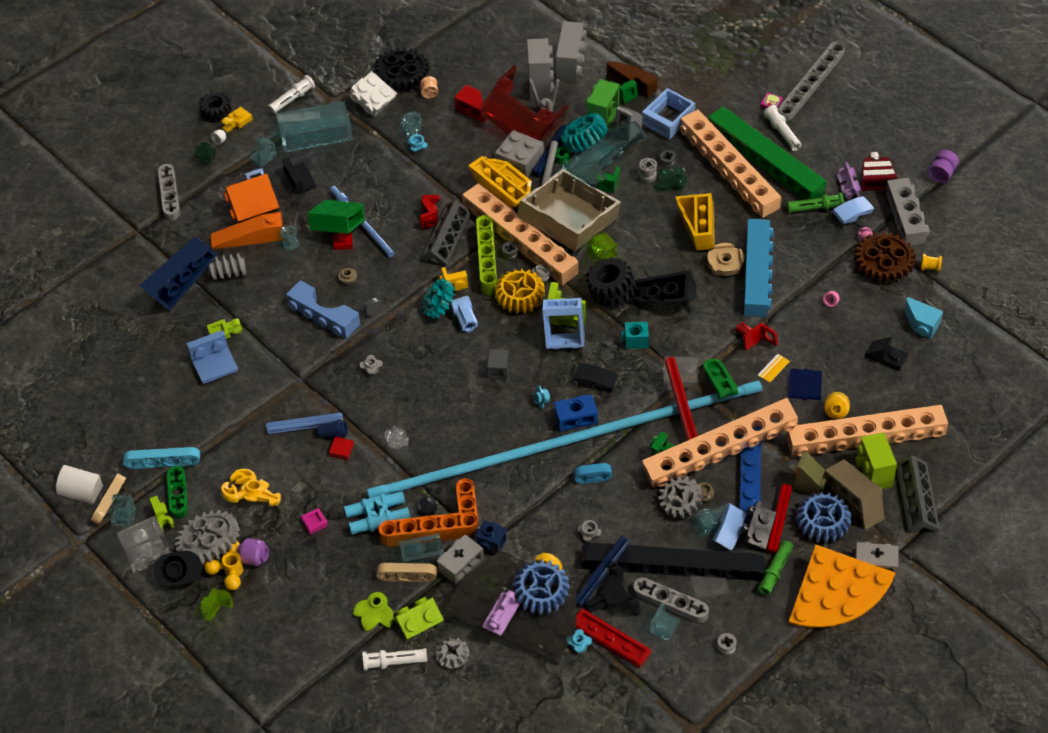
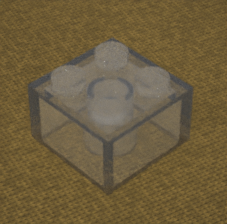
M155 516L117 533L124 556L133 573L144 570L147 566L154 564L160 556L170 553L165 535Z

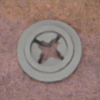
M449 637L445 641L441 640L439 646H436V659L439 664L446 668H458L464 665L469 658V648L466 642L461 641L459 637L457 639ZM448 648L451 650L456 649V655L449 654Z

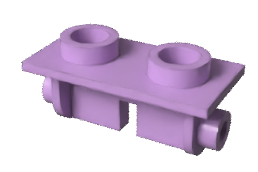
M845 162L847 167L839 168L837 172L843 196L847 199L852 198L854 195L860 197L858 191L861 190L858 180L855 181L854 179L857 177L854 167L850 168L848 162Z
M502 592L484 622L483 628L500 636L503 634L519 606L514 592Z

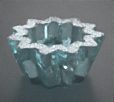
M416 111L407 113L401 118V129L409 136L416 135L423 126L421 123L423 118Z

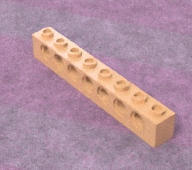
M699 110L681 117V133L690 140L693 146L698 148L702 156L710 161L711 165L721 173L724 179H727L732 188L741 194L743 200L747 201L756 213L763 218L780 209L781 196Z
M478 183L462 194L463 205L477 218L483 215L491 217L493 231L507 242L516 243L518 251L536 265L546 266L550 271L549 275L562 286L578 274V261L574 256L566 253L561 246L556 245L537 228L518 218V214L511 207H508L500 198L491 194L487 188L482 187Z
M785 398L642 460L643 469L653 488L656 486L662 487L664 483L668 484L671 478L677 479L678 476L683 478L687 473L693 470L699 471L709 463H717L725 456L730 454L736 455L748 446L754 447L764 439L770 440L776 437L780 432L793 430L797 426L798 417L788 398ZM778 419L780 422L773 423L770 420ZM758 426L762 429L760 431H755L752 428ZM737 434H741L744 437L741 439H737L734 436ZM718 442H724L726 445L723 447H719L716 444ZM700 450H706L708 453L702 455L698 452ZM682 458L690 459L688 462L685 463L680 461V459ZM666 465L672 467L670 470L662 469Z
M942 405L797 425L793 430L787 432L786 440L791 457H801L803 451L810 455L857 448L860 445L862 436L882 432L885 433L888 443L940 437L946 435L948 421Z

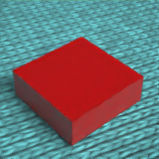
M335 437L329 450V456L348 460L354 447V441Z

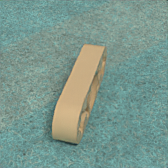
M117 473L91 517V521L98 525L100 524L125 482L126 477Z
M381 563L377 567V578L381 581L432 582L436 580L437 567L432 564Z

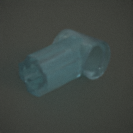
M728 503L712 510L704 508L695 514L694 519L704 535H711L719 529L721 525L719 520Z

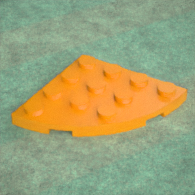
M815 545L789 619V624L815 628L835 627L851 622L863 616L880 601L890 587L895 572Z

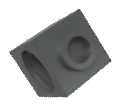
M490 349L487 365L488 379L507 380L509 350Z

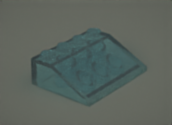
M344 101L276 113L284 152L353 140L349 115Z

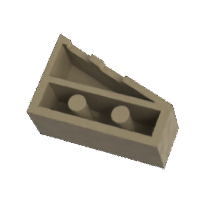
M845 459L825 470L827 486L835 495H838L839 500L844 499V502L846 501L852 508L850 510L853 516L857 515L862 520L861 526L865 530L885 519L882 501L883 491L867 475H863Z

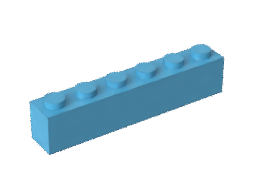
M748 219L744 316L767 317V310H771L772 299L768 298V295L772 293V284H768V281H772V270L769 269V266L772 267L773 255H769V252H773V241H770V238L773 239V228L770 227V220Z

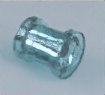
M285 226L281 230L283 246L288 250H293L299 245V240L296 238L297 230L293 226Z

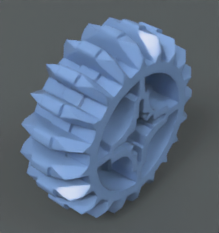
M821 491L818 496L813 493L811 497L806 496L804 501L800 502L796 510V523H798V530H802L803 536L809 535V540L815 538L817 543L820 540H824L826 544L830 539L834 543L836 538L841 539L843 534L848 532L851 524V512H849L848 505H844V499L838 500V495L831 497L830 492L827 495H823ZM809 513H811V514L813 515V516H812V517H813L812 520H810L809 517H808V514H809ZM835 515L839 518L838 522L834 521Z
M533 559L531 566L525 563L524 569L520 568L518 570L519 575L514 577L513 589L515 590V597H518L517 602L519 604L524 603V610L531 607V613L539 610L541 615L543 610H546L550 614L551 608L557 611L559 605L564 604V599L568 598L567 591L570 589V585L567 583L569 578L564 576V569L559 570L558 564L552 566L551 560L544 564V560L541 559L540 563L537 564ZM531 579L532 585L528 590H525V583ZM557 583L558 590L552 595L551 588L553 584Z

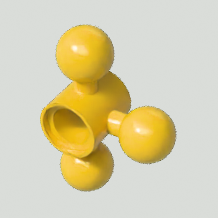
M238 541L231 544L232 549L225 550L227 554H224L222 557V562L213 558L212 562L207 560L204 563V570L211 575L218 573L220 569H224L227 575L224 584L229 590H236L241 584L239 576L243 572L240 555L237 553V548L240 544Z

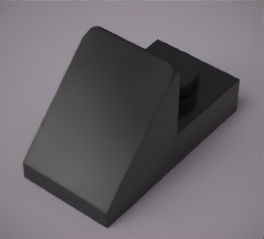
M892 337L873 341L866 351L865 357L900 371L909 353L892 347Z

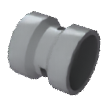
M651 158L642 159L639 163V179L644 183L654 182L657 178V162Z

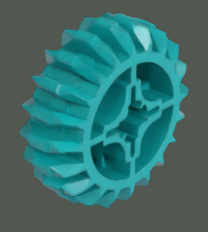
M590 113L582 117L579 116L578 119L569 123L561 132L562 135L560 137L564 147L569 149L570 152H579L580 150L589 149V147L600 142V139H603L607 133L608 128L601 115Z

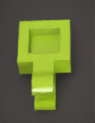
M223 319L207 325L210 334L223 330L226 339L231 337L230 333L238 334L243 331L239 319H234L228 323Z
M158 496L150 498L159 530L164 532V524H170L171 528H174L173 519L164 515L168 513L165 503H160Z

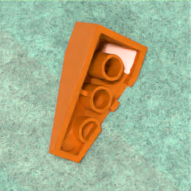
M282 211L264 213L211 233L212 249L284 241Z

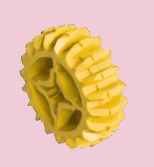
M523 268L520 271L514 269L513 272L507 271L506 275L502 274L501 279H497L495 298L499 306L503 307V310L508 309L510 313L515 311L517 314L519 311H523L525 314L526 310L532 312L533 307L538 308L539 303H542L545 295L544 284L541 277H537L536 272L531 274L530 269L526 272Z

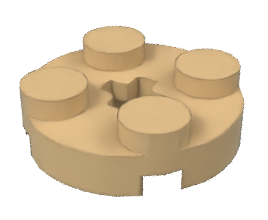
M720 243L708 252L707 264L715 276L737 275L741 273L745 257L743 251L740 248L739 250L734 248L733 244Z

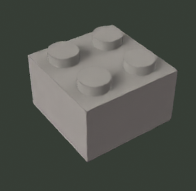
M513 130L495 152V159L509 162L528 178L544 153V143Z

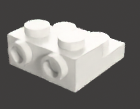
M371 71L364 79L361 78L351 87L348 95L354 102L360 104L367 113L375 117L396 97L397 93Z

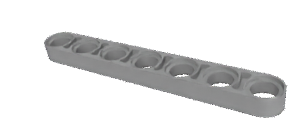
M839 41L832 42L779 106V113L786 120H791L844 56V43ZM839 48L841 51H834L833 49ZM830 58L833 61H826L825 59ZM821 68L825 71L819 72L816 69ZM808 79H815L816 82H810ZM806 89L808 92L803 93L799 90ZM796 99V100H798L799 102H798V103H793V102H791V100ZM789 110L791 113L785 114L782 111Z

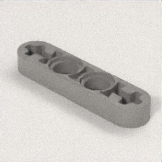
M163 164L158 168L163 213L167 220H175L180 216L175 171L171 164ZM165 184H173L171 187H164ZM169 196L174 197L172 200H166Z
M638 578L634 582L633 592L636 597L697 623H703L708 619L709 607L706 603L647 578ZM646 586V589L639 590V588ZM665 593L667 598L659 600L656 594ZM679 600L684 601L686 606L678 608L675 606V602ZM699 610H703V613L696 614Z

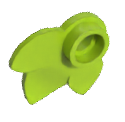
M374 592L368 599L358 602L353 611L354 616L362 617L361 622L366 632L372 630L379 622L388 628L393 623V611L388 606L386 596L381 592ZM375 599L381 600L378 605H374L373 602Z

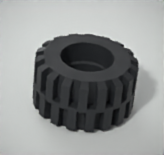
M603 258L602 261L595 262V265L589 268L590 271H587L586 284L593 301L597 302L600 306L604 304V307H609L610 305L615 307L617 304H624V301H628L630 299L629 296H633L634 290H636V282L631 267L621 258Z

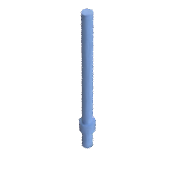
M335 186L330 187L329 190L336 197V201L349 202L348 197L344 193H341ZM366 220L360 224L362 228L389 258L393 257L394 251Z

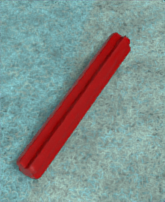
M781 485L775 510L776 516L766 549L768 553L776 554L778 551L792 491L791 485Z

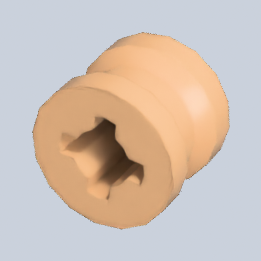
M434 77L423 78L420 82L422 96L428 99L436 97L438 95L437 80Z

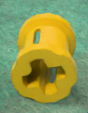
M923 254L921 270L931 269L939 273L942 256L930 257Z

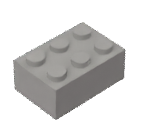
M563 21L556 54V80L558 79L559 82L577 83L578 77L582 75V66L580 65L584 64L583 53H586L587 43L584 42L587 30H584V23Z
M548 38L527 39L529 79H532L540 101L543 98L551 100V93L554 90V82H551L554 80L553 70H550V68H554L553 57L550 58V56H553L552 45H549ZM529 83V88H530V101H535V98H534V95H533V92H532V89H531V86H530V83Z

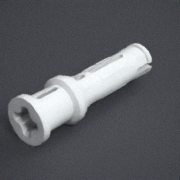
M305 75L303 80L292 85V89L268 105L269 111L272 114H276V112L297 97H303L304 93L309 89H314L315 83L308 75Z
M772 105L764 111V117L769 119L771 126L780 132L792 151L798 150L796 145L800 148L802 144L786 124L785 117L780 115L777 106Z
M426 648L388 653L384 650H380L377 653L362 652L364 671H367L368 668L377 667L385 669L387 665L427 662Z

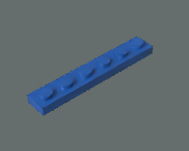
M755 426L752 429L760 431L761 427ZM761 441L754 447L748 446L741 450L740 510L745 513L750 505L760 501ZM745 517L744 523H747L748 517Z

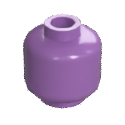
M246 538L242 544L238 545L237 553L240 555L243 564L260 566L268 559L269 547L266 546L263 540Z

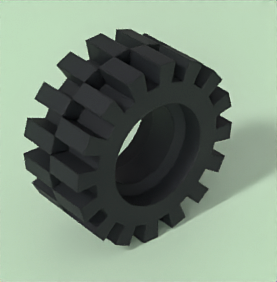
M212 91L210 95L206 93L204 94L205 97L202 96L201 100H199L201 116L205 121L209 120L210 123L213 120L215 123H218V120L222 121L232 111L230 99L227 94L224 95V92L219 94V91H216L213 94Z

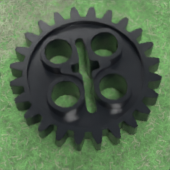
M405 47L403 50L397 48L396 51L390 49V53L384 51V55H379V59H376L374 74L388 86L391 85L392 89L397 87V90H400L403 87L404 90H407L408 86L413 89V85L419 86V82L423 78L428 77L429 62H427V58H424L423 54H418V51L412 52V48L406 51Z

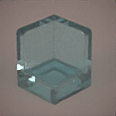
M260 136L257 139L259 149L250 156V160L263 168L277 154L275 143Z
M113 494L112 500L115 507L111 517L112 524L132 526L137 510L133 497Z
M661 603L651 621L650 632L670 640L680 623V619L666 613V605Z

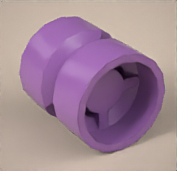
M949 150L939 151L928 169L929 177L934 182L940 184L947 183L959 164L958 156Z

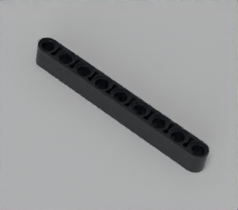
M583 544L580 561L581 567L588 570H596L615 544ZM628 545L616 562L622 567L624 572L759 581L764 578L765 559L762 555L755 553Z

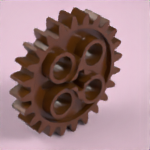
M883 231L882 235L875 232L874 237L868 234V239L863 237L862 242H858V247H856L854 260H856V266H860L859 271H865L864 276L870 274L871 280L876 277L878 282L884 279L888 283V279H891L893 282H895L896 277L902 280L903 275L907 277L908 273L912 272L916 254L914 253V248H910L911 243H905L906 238L900 240L899 234L893 237L892 232L886 235Z

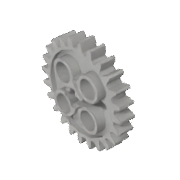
M211 510L209 515L203 512L202 517L196 515V520H188L189 525H183L184 530L178 531L179 536L175 537L177 552H194L199 556L202 564H204L206 560L212 562L213 557L219 559V554L221 553L226 555L225 550L232 549L231 544L237 543L236 538L240 536L238 533L240 528L232 514L228 515L227 511L222 513L221 510L214 514L213 510Z

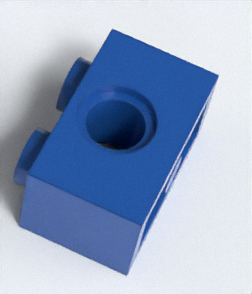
M592 394L554 402V414L560 432L598 424V411Z

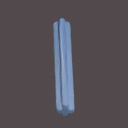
M342 413L268 422L266 423V430L268 434L316 428L319 425L339 419L343 421Z

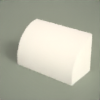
M63 465L57 479L56 492L57 495L93 505L103 484L98 474Z

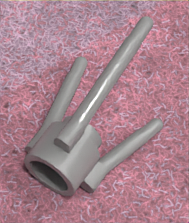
M529 79L536 107L539 108L540 114L542 116L552 115L559 80L557 79L555 82L552 99L543 98L540 101L533 81Z

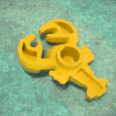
M249 469L236 470L231 475L230 482H225L221 486L222 497L228 502H239L240 499L244 498L250 502H269V506H278L281 500V494H272L268 491L269 483L263 481V479H260V482L257 481L255 473ZM234 480H236L235 484L241 485L239 488V492H237L236 486L233 484L231 485V488H228L230 482L232 483Z

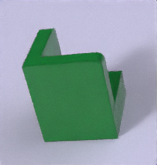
M616 167L614 174L599 173L597 189L615 193L620 180V167Z

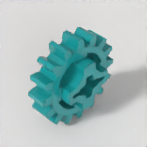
M443 278L441 280L437 279L436 284L432 283L430 288H427L428 293L423 296L422 304L424 306L421 308L425 315L435 319V317L439 318L440 314L444 315L446 309H449L448 305L453 302L452 297L455 295L452 293L455 288L451 282Z

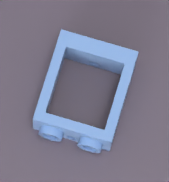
M667 88L642 111V125L670 140L680 130L681 117L695 111V103ZM667 105L682 112L673 122L658 115Z
M582 298L543 300L542 310L546 349L584 347L585 334ZM577 315L579 333L551 334L550 316Z

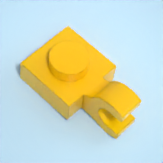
M239 107L221 121L225 125L222 129L230 132L236 126L241 128L253 120L252 114Z

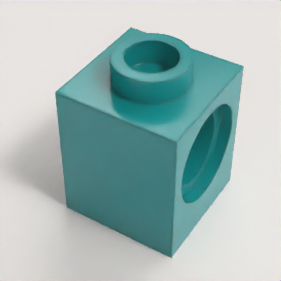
M625 322V330H621V341H625L626 349L648 348V322Z

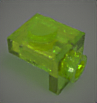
M212 588L207 598L205 597L202 600L200 606L204 619L211 621L220 605L232 608L234 604L230 593L225 590Z

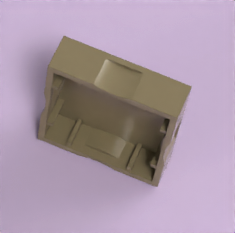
M562 169L549 178L544 185L534 189L520 200L517 217L576 252L618 218L621 202Z

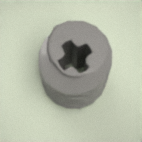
M239 253L236 254V259L233 258L232 254H229L228 260L222 255L221 261L216 256L214 262H211L207 267L209 279L210 275H212L213 279L216 280L218 274L221 279H224L225 273L231 278L232 272L238 277L240 271L243 276H246L244 255L241 258Z

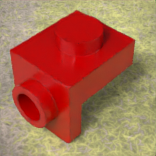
M428 197L421 200L423 214L419 216L422 230L436 225L438 221L437 207L434 203L430 202Z

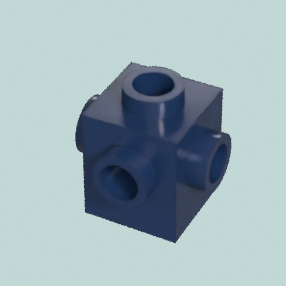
M484 520L481 527H477L474 538H476V543L483 548V551L499 555L507 541V528L500 526L496 522Z

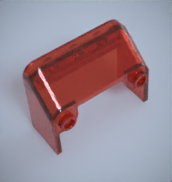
M513 65L496 82L482 105L481 113L508 135L514 130L543 142L564 121L568 105L565 104L556 114L549 109H541L535 114L510 95L513 91V78L517 66Z

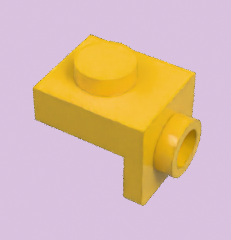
M445 267L441 268L442 275H439V280L443 278L451 282L455 288L454 291L468 288L466 271L447 275Z

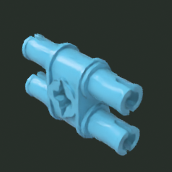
M403 491L389 495L380 494V496L369 499L363 498L359 503L344 506L347 519L357 515H367L365 519L349 523L351 534L354 535L365 531L374 532V530L379 529L380 524L384 521L410 518L408 507L391 512L388 510V507L405 503Z

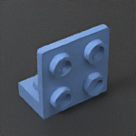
M223 330L187 343L190 358L203 384L238 371V367L227 346Z

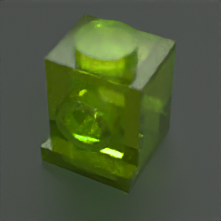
M605 231L591 239L592 250L596 256L601 258V261L603 258L618 257V244Z

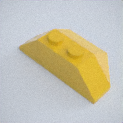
M481 156L468 165L477 183L487 188L495 197L500 198L508 207H517L520 200L531 192V180L507 161L487 159V157Z

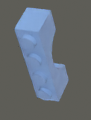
M301 280L286 294L288 306L293 311L302 313L307 319L316 321L321 327L330 329L337 336L347 339L360 325L359 313L346 305L337 308L319 306L316 303L315 288Z

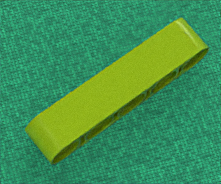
M483 215L476 220L480 284L482 293L490 296L495 294V285L497 284L493 221L491 217Z

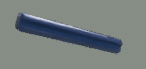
M564 124L560 126L551 140L558 142L557 147H560L563 143L560 136L566 127ZM551 142L532 170L534 176L540 177L544 172Z
M621 536L575 596L574 602L579 606L585 604L610 571L609 564L613 561L616 562L628 547L630 541L626 537Z

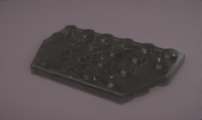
M501 550L464 575L445 609L446 614L551 663L559 664L577 627L576 584L568 581L567 584L570 585V589L567 591L568 598L564 599V604L559 605L557 611L551 608L550 614L546 610H543L541 615L539 610L531 613V607L524 610V603L519 604L503 634L500 636L482 626L502 592L515 591L513 583L515 582V575H519L518 570L520 568L524 569L525 563L530 566L532 564ZM531 579L525 583V590H528L532 585ZM557 583L553 584L551 588L552 595L558 590Z

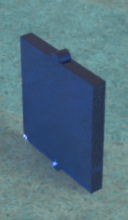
M807 368L804 370L790 369L789 398L803 399L804 401L807 399L821 400L822 371L808 370Z

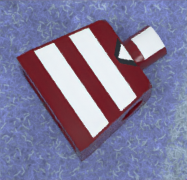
M872 152L869 154V158L863 159L861 191L886 190L887 181L897 179L890 158L880 157L878 152Z

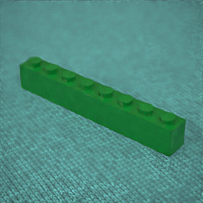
M722 106L708 116V120L738 152L802 199H815L825 194L827 181L822 176L813 172L809 167L798 161L797 158L791 156L783 148L759 133L757 129H754L744 120L737 117L732 111Z

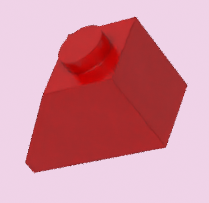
M465 85L454 97L455 109L484 123L485 107L481 92L476 88Z

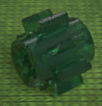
M201 142V146H196L195 158L199 159V163L207 164L210 163V160L215 159L216 149L211 147L212 143Z

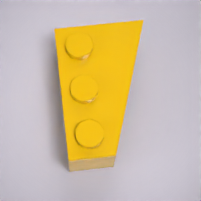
M712 194L675 197L678 212L696 250L713 249L715 246Z

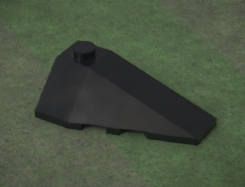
M689 270L635 280L636 290H634L633 296H629V301L668 305L689 302L696 298V282Z

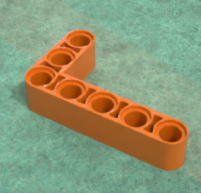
M467 478L460 479L457 482L456 492L459 513L382 522L379 526L381 543L386 547L457 540L461 539L464 535H467L469 538L474 537L475 531L479 526L474 483Z

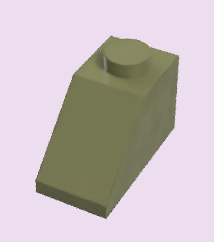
M804 451L797 466L794 490L810 495L815 493L818 496L819 491L824 490L827 479L824 478L825 470Z

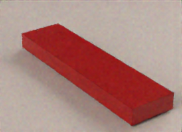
M583 608L570 622V627L575 630H583L584 635L639 669L652 653L650 648Z

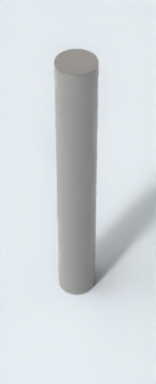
M551 141L541 186L551 177L558 145L556 141Z

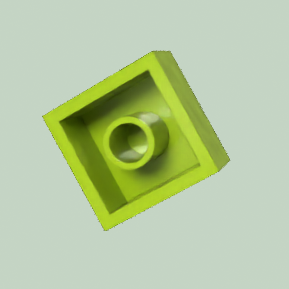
M885 433L862 436L860 445L857 446L858 457L855 458L857 468H861L862 474L867 475L881 489L893 487L897 463Z

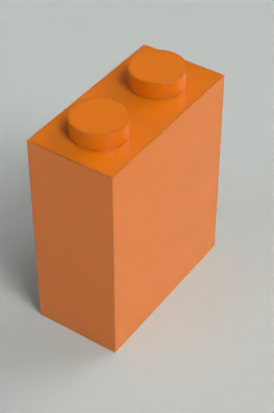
M267 174L225 188V192H223L226 203L229 202L231 206L229 210L232 220L235 219L236 223L279 208Z

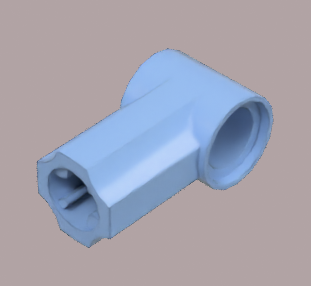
M468 295L452 300L453 302L449 303L453 316L457 317L462 330L467 332L474 331L478 327V322L472 311V304Z

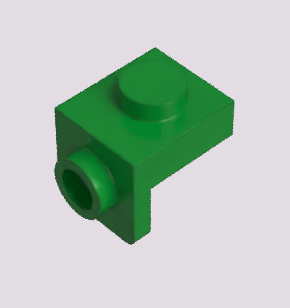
M661 431L658 437L654 436L650 443L652 456L674 447V445L668 442V435Z

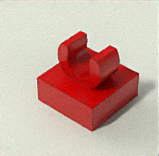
M352 231L349 234L333 232L335 250L353 249Z

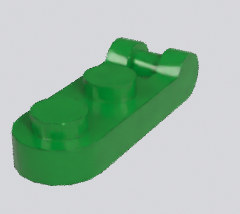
M718 359L706 360L703 364L704 374L716 391L718 399H725L728 395H738L737 385L723 363Z

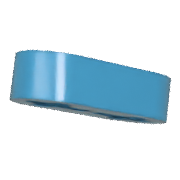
M607 463L583 465L574 469L575 481L579 484L603 482L612 478L611 466Z

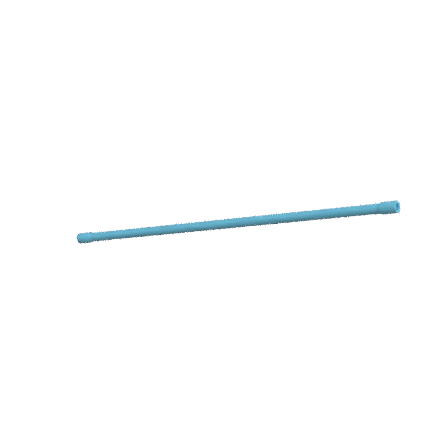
M758 380L737 387L738 395L735 396L728 395L725 399L719 400L717 394L714 393L687 402L690 410L736 397L761 392L762 385ZM677 404L402 481L367 489V494L369 498L380 496V494L389 495L679 414Z

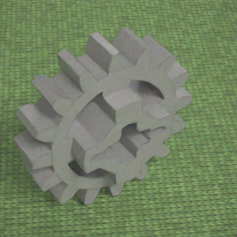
M678 476L677 481L671 478L670 484L664 483L666 489H660L662 496H659V501L662 509L665 510L667 515L672 513L673 518L680 515L684 519L685 514L692 516L691 511L697 512V505H702L701 498H703L700 485H697L695 479L690 481L688 476L684 480Z

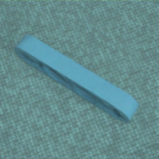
M194 447L127 451L124 453L123 465L129 469L196 465L200 462V450Z

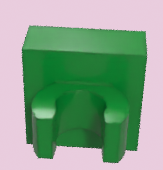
M633 80L623 82L624 84L619 86L620 101L624 104L638 97L637 84Z

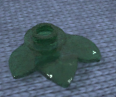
M676 166L673 169L663 168L657 172L660 180L654 185L655 188L666 190L673 187L679 190L686 186L687 177L682 167Z

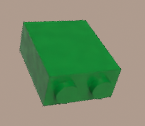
M324 200L308 212L307 221L309 229L349 234L365 221L363 203Z

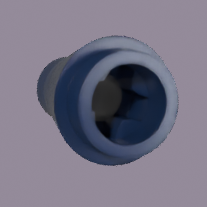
M339 419L319 425L318 435L319 437L343 438V436L348 435L347 423Z

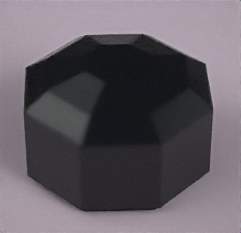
M429 496L420 498L417 503L419 514L422 516L434 515L437 511L435 499Z

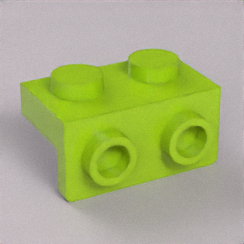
M423 597L414 602L415 607L408 609L406 606L396 611L397 616L393 617V619L397 621L406 640L444 621L433 598L427 600L426 597Z

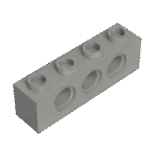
M909 178L888 180L885 193L901 239L906 238L905 243H911V246L926 244L927 236H929V227L925 225L924 213L920 211V202L915 197L914 185H911Z

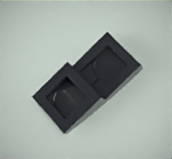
M580 363L573 380L589 388L595 385L607 392H611L618 374L601 367Z

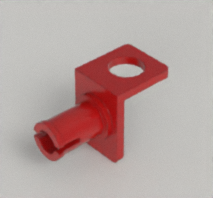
M744 322L738 323L735 331L743 336L744 348L746 350L750 349L761 339L766 340L775 347L778 345L777 332L762 322L753 329ZM767 332L772 335L773 339L768 336Z

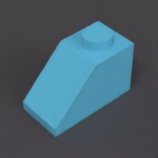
M909 297L906 299L904 312L913 331L931 339L941 323L943 311Z

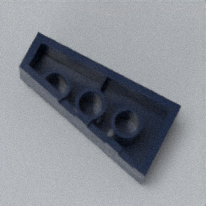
M195 236L139 286L166 309L171 311L218 254Z

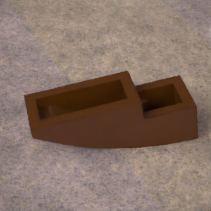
M608 61L606 63V75L618 84L623 85V82L633 80L637 84V90L647 97L657 91L658 78L649 72L620 62Z

